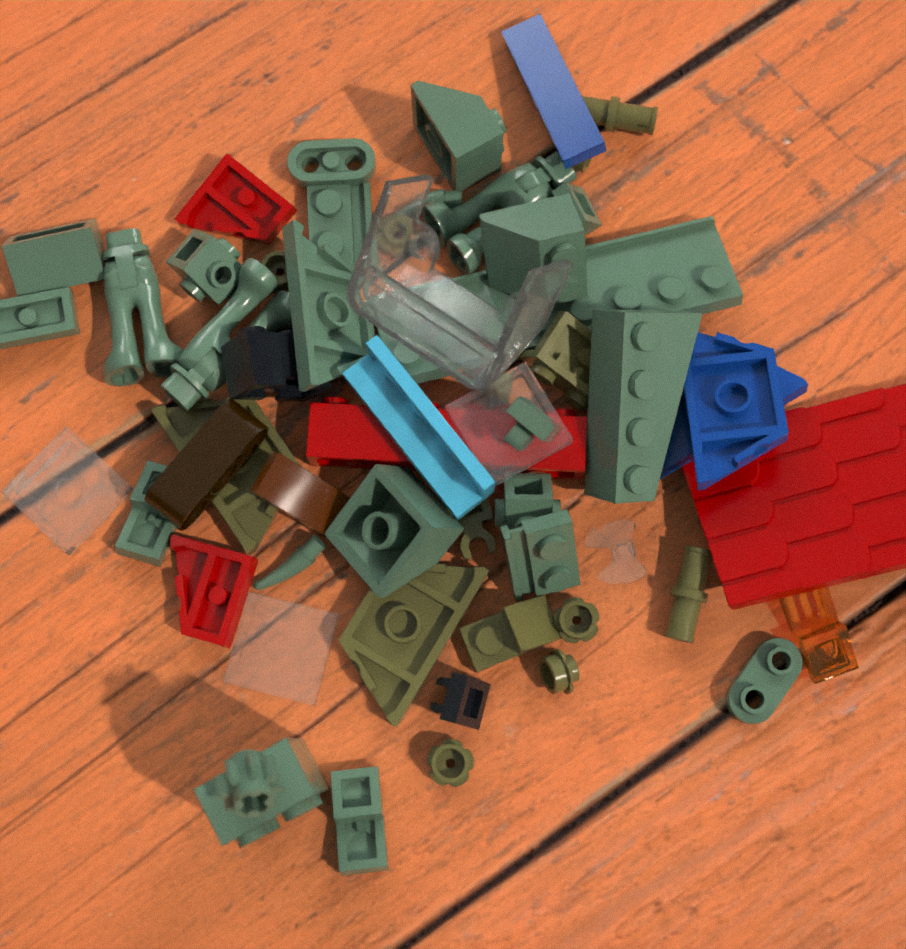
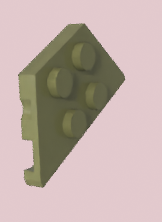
M228 396L225 400L220 401L212 399L199 400L188 411H185L180 406L167 408L165 405L157 406L151 411L180 453L213 413L230 397ZM234 399L268 426L269 432L258 449L212 502L245 551L251 555L256 552L279 510L250 492V489L273 451L284 455L297 464L299 463L255 400Z
M436 564L385 598H378L369 589L338 641L376 699L389 723L393 726L398 727L487 577L488 569L479 566L472 568Z

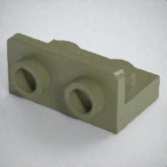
M559 311L535 349L525 350L520 359L530 366L528 372L535 379L548 386L556 385L565 392L563 399L568 404L580 411L586 412L589 397L592 331L567 311Z

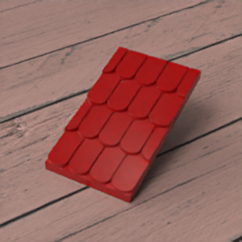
M906 384L888 389L881 387L808 408L799 407L785 411L789 432L787 441L705 490L697 491L693 460L682 466L720 582L723 586L726 600L732 610L906 568Z

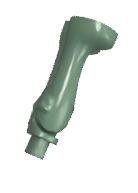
M556 151L545 159L541 156L536 157L533 160V165L530 162L506 172L462 205L450 209L443 202L434 200L422 206L421 211L434 239L440 247L444 248L447 246V253L452 263L464 274H471L480 266L484 253L481 227L479 226L467 234L463 232L480 220L479 214L554 197L552 194L553 190L565 182L571 183L576 180L577 175L572 167L565 169Z
M131 228L108 233L105 236L107 250L103 252L102 257L105 262L103 276L104 291L111 323L112 348L103 364L104 382L111 386L122 387L137 384L145 377L133 329L132 311L136 308L139 309L146 369L155 377L167 378L173 373L170 366L174 363L179 364L178 360L184 350L173 343L166 333L162 314L160 286L154 265L149 257V247L142 243L141 231L139 229Z
M248 258L242 264L239 270L238 288L220 312L192 338L178 360L179 364L174 363L170 366L173 373L160 385L161 389L185 411H188L200 398L205 401L210 396L207 391L211 393L227 382L221 346L230 341L229 335L240 321L278 287V281L275 276L256 259ZM278 291L266 303L263 310L248 327L261 326L265 328V332H276L281 328L293 329L289 293Z

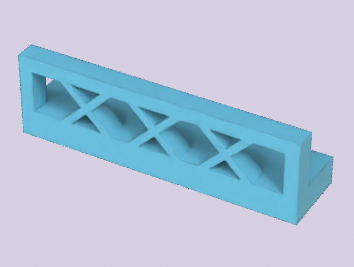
M376 335L366 342L368 354L342 373L343 378L458 521L494 493L496 482L379 336Z

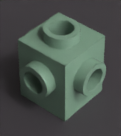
M194 229L166 260V263L183 279L179 286L198 302L205 298L220 305L224 300L231 298L238 288L239 270L242 265L237 259L241 255L233 245L221 237L217 240L213 235Z
M504 473V499H495V527L507 525L508 529L511 530L522 527L521 521L561 511L560 499H553L551 473Z

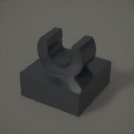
M453 672L450 679L446 677L438 678L436 684L448 688L444 704L431 702L430 709L441 714V720L479 730L491 684Z

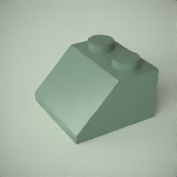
M416 81L410 85L413 126L453 191H464L501 171L502 153L505 151L503 134L506 133V127L495 108L489 110L481 96L422 81Z
M570 193L479 214L489 287L542 307L588 297L585 229Z
M375 464L324 534L378 598H385L436 565L464 528L408 467Z

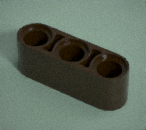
M234 399L227 400L213 413L155 480L145 495V502L178 530H186L199 518L266 438L269 427Z

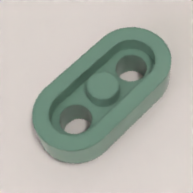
M356 138L303 141L291 149L287 158L291 178L303 188L314 185L350 183L351 186L363 185V182H368L373 177L376 170L375 154L372 147L367 142ZM351 162H359L362 164V166L355 171L349 170L347 168L348 164ZM308 164H316L318 166L315 172L308 173L304 171L305 166Z
M773 638L757 646L727 690L726 706L733 718L745 724H757L764 722L773 714L802 670V655L795 644L787 639ZM775 653L782 654L786 659V666L783 670L776 669L772 664V657ZM749 691H755L760 697V704L755 709L750 708L746 704L745 697Z

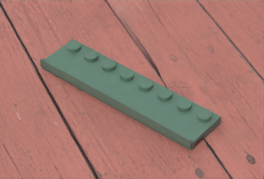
M713 216L586 246L588 297L542 307L489 287L486 270L375 296L370 301L380 339L416 384L520 359L525 350L535 349L559 311H567L592 331L593 309L672 310L706 314L741 305L743 293L716 229L715 219Z

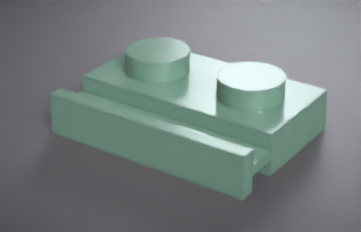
M363 182V185L351 186L350 183L307 186L309 241L318 248L327 244L340 255L345 263L353 265L358 270L369 269V272L375 271L370 182Z
M567 509L521 521L522 527L509 530L507 525L500 527L511 587L516 602L522 601V595L535 592L537 597L581 585L573 523Z

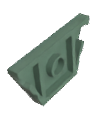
M292 220L282 227L299 391L305 392L343 376L342 373L368 354L366 342L375 336L368 277L353 265L345 263L340 255L327 244L320 248L315 246L302 235L305 226L298 221Z

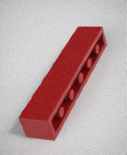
M325 397L322 399V403L310 402L306 457L311 466L372 469L375 464L408 467L411 471H417L365 405L349 404L348 399L341 397ZM432 402L490 475L504 476V473H551V478L573 480H581L584 475L587 417L576 416V411L550 410L548 416L562 427L551 442H543L535 436L524 451H517L504 440L508 432L518 422L506 412L509 407H505L503 412L485 411V407L482 405L462 404L458 406V410L440 409L439 404Z

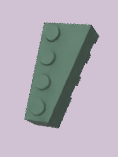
M592 310L585 495L615 504L655 500L703 313L672 310Z

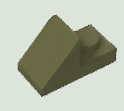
M545 595L506 606L501 612L459 628L476 673L562 639L559 635V628H556L554 625V616Z

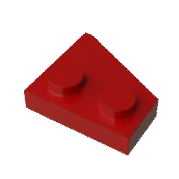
M226 153L174 220L185 228L271 244L282 230V227L296 213L297 209Z
M172 534L170 545L171 549L176 553L178 576H174L176 594L181 601V608L179 610L181 634L230 649L258 559L250 555Z

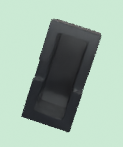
M261 326L246 327L237 332L238 336L221 346L230 399L262 400L266 398L265 392H274L276 401L305 402L331 388L329 381L308 391H299L293 329L277 333L265 332V328Z

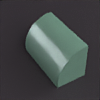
M96 218L9 236L1 246L17 296L71 287L104 279L105 262L102 257L104 247Z

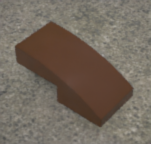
M276 451L271 453L250 489V492L279 511L292 516L325 538L327 537L324 533L350 499V497L320 477Z

